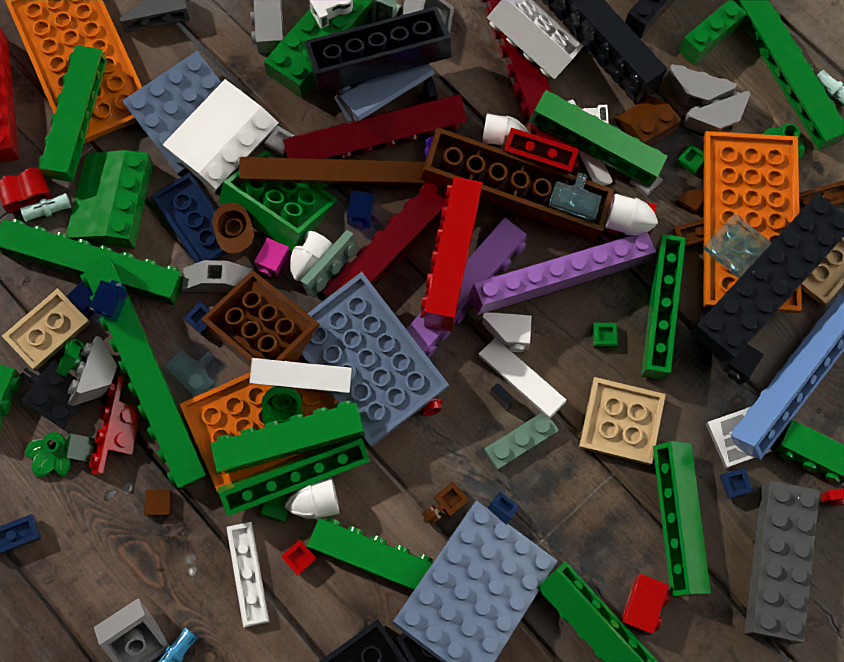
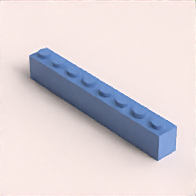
M839 294L830 303L827 311L816 321L813 329L803 338L796 351L789 356L782 369L775 374L768 387L761 392L755 404L747 410L741 422L733 428L730 436L735 446L743 452L761 460L844 352V295Z

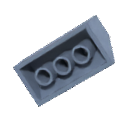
M428 64L358 82L353 86H344L338 90L340 94L334 98L347 121H359L434 75L435 72Z

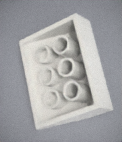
M501 0L487 17L490 20V25L496 31H502L507 36V41L514 47L518 46L524 51V56L531 62L535 61L541 67L542 73L549 78L553 77L555 79L583 47L580 42L533 0Z
M225 79L162 146L215 193L223 182L239 167V157H249L276 128L279 122L263 107Z

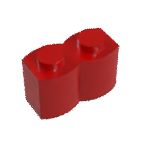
M28 168L18 176L7 175L0 180V199L3 208L8 214L19 212L21 207L38 203L40 199L46 198L48 200L52 198L46 177L40 168Z

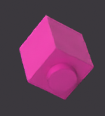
M267 238L254 261L258 273L267 278L272 276L278 279L290 257L289 248Z

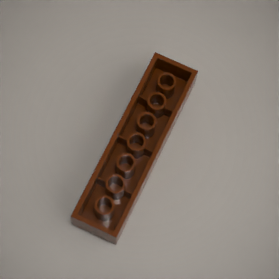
M439 127L432 138L420 176V180L446 189L448 184H453L454 177L483 182L480 201L593 240L603 232L614 191L612 188Z

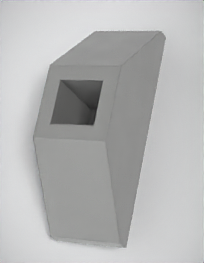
M674 64L671 65L666 77L680 103L693 108L707 106L716 99L721 101L733 94L737 85L728 79H719L705 72L693 71L685 66Z
M749 90L743 93L735 92L721 101L719 99L713 100L707 106L701 108L697 106L690 109L683 120L684 127L705 134L706 131L733 132L741 120L750 97Z
M203 260L184 268L182 291L229 293L252 270H255L229 261Z
M96 336L91 344L87 343L83 349L81 356L85 357V359L80 361L75 371V375H78V378L72 381L68 389V393L71 394L68 402L69 405L74 406L102 397L111 385L117 364L101 337Z

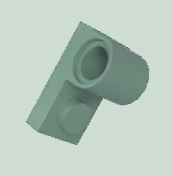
M372 0V23L401 16L403 6L397 4L396 0Z

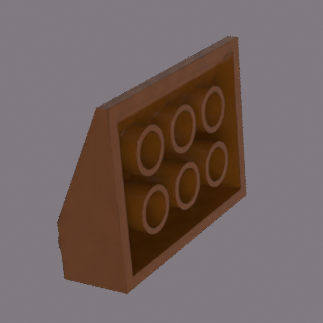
M253 270L201 319L208 332L250 368L252 358L296 362L320 326L315 319Z

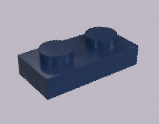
M30 514L0 526V555L42 539L34 515Z

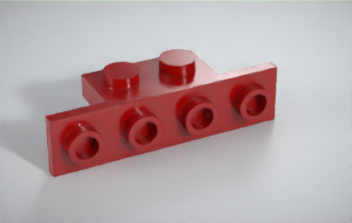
M123 377L113 379L105 392L108 399L100 414V419L103 421L101 429L97 431L95 443L97 444L96 453H93L90 459L91 475L103 474L108 451L124 455H132L140 412L138 406L119 402Z

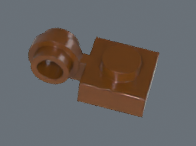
M452 482L433 498L439 506L435 508L432 505L422 513L423 521L431 526L443 517L440 514L442 510L450 518L469 499Z

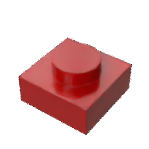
M844 488L828 490L820 494L823 504L832 503V507L844 505Z
M301 540L297 541L281 556L297 576L317 560Z

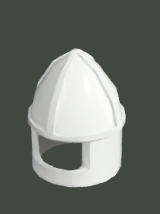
M487 114L482 143L501 145V150H504L511 127L527 133L528 130L513 117Z
M615 194L609 208L605 228L623 232L625 235H639L653 229L658 224L655 212L646 202L638 198L633 199Z
M307 231L304 235V245L302 247L295 246L290 258L291 273L296 281H300L333 245L327 238L314 231Z
M332 477L296 490L289 497L285 508L292 514L305 519L318 520L319 518L339 514V505Z

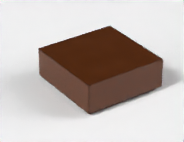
M145 490L144 515L171 516L172 491Z

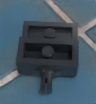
M53 361L39 376L26 367L23 371L31 377L23 372L20 376L32 383L30 391L22 399V402L64 430L84 404V402L74 406L68 404L71 397L68 389L72 381L77 380V378L70 373L66 377L57 373L59 366Z

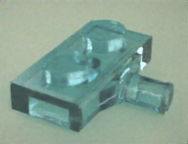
M578 173L575 185H567L558 181L555 183L549 206L594 220L597 216L602 196L584 189L587 175Z
M181 349L165 364V367L194 397L209 391L216 385L205 369L215 359L209 351L197 361Z

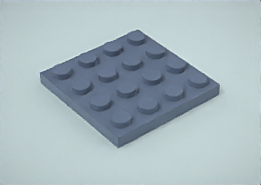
M198 51L122 100L125 107L177 175L188 168L162 145L222 83Z

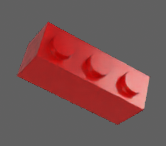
M512 127L504 151L566 173L572 172L579 150Z

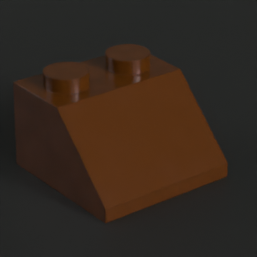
M651 96L613 119L622 132L638 138L650 147L676 133L681 119L669 103Z

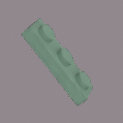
M346 230L300 280L307 294L314 298L325 288L327 282L341 270L348 259L355 255L359 245L353 233Z
M540 413L484 448V451L498 471L558 433L559 430L551 418L549 419L543 413Z

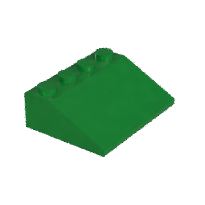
M120 150L88 153L85 155L66 232L70 239L75 241L83 239L95 244L135 249L154 167L149 153Z
M264 151L257 156L265 158H276L267 151ZM239 171L223 182L219 202L223 205L237 203L243 206L249 214L253 226L276 242L287 246L291 252H293L295 246H301L305 242L304 235L306 232L314 231L338 201V199L325 190L313 187L311 183L239 182Z

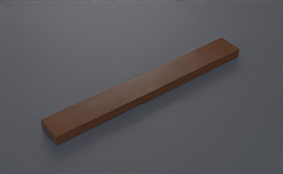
M239 157V182L423 186L425 181L420 180L424 162Z
M844 180L799 193V212L803 210L817 193L835 207L844 206ZM704 219L673 228L674 236L686 238L685 249L704 244Z

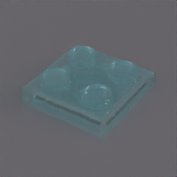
M734 214L703 249L736 277L740 278L769 247L771 242L737 214Z

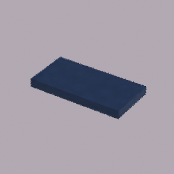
M191 172L151 195L153 201L195 263L203 260L216 261L228 254L220 248L213 229L212 219L216 209Z

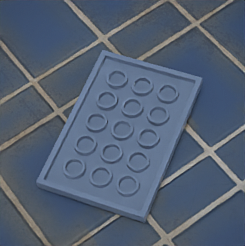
M362 272L307 313L320 326L303 350L302 355L309 364L352 368L350 392H330L338 403L344 401L357 403L366 435L363 437L370 446H374L450 387Z
M476 500L391 624L441 662H495L538 593L539 589L537 587L546 580L557 560L508 523L506 525Z

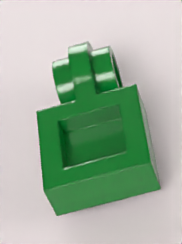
M72 339V341L67 342L65 354L60 361L57 373L66 377L70 369L75 370L85 347L82 341Z

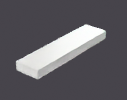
M496 338L479 353V357L549 419L566 403V399Z
M252 358L249 384L349 393L352 368Z
M252 522L228 526L226 528L243 627L269 623Z

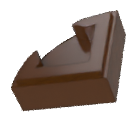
M698 189L685 191L677 198L676 203L696 213L704 200V191Z

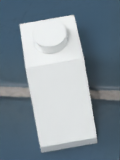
M483 313L482 325L494 338L512 352L528 350L531 334V316Z

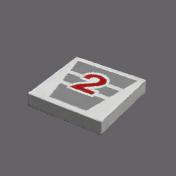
M749 408L706 423L725 469L756 458L735 446L730 436L733 428L741 422ZM771 448L767 451L766 454L772 452Z

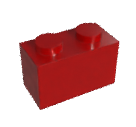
M643 574L636 575L621 622L626 627L646 635H651L654 631H658L662 623V617L659 616L662 606L666 607L670 598V592H667L669 585Z

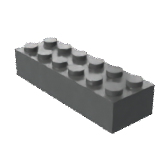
M768 481L761 486L744 634L792 644L804 643L820 490L775 481Z

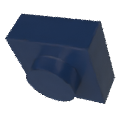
M200 301L184 317V320L202 336L207 331V328L201 319L210 310Z
M745 468L719 476L727 499L753 492Z
M499 492L487 509L507 525L520 506Z

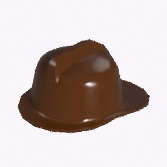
M227 203L220 206L212 219L217 242L226 253H241L252 244L254 238V230L249 214L243 206L237 203Z

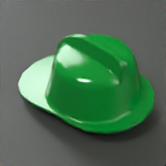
M273 386L262 397L261 405L264 427L269 422L279 421L283 423L289 421L291 416L302 414L300 395L291 387Z

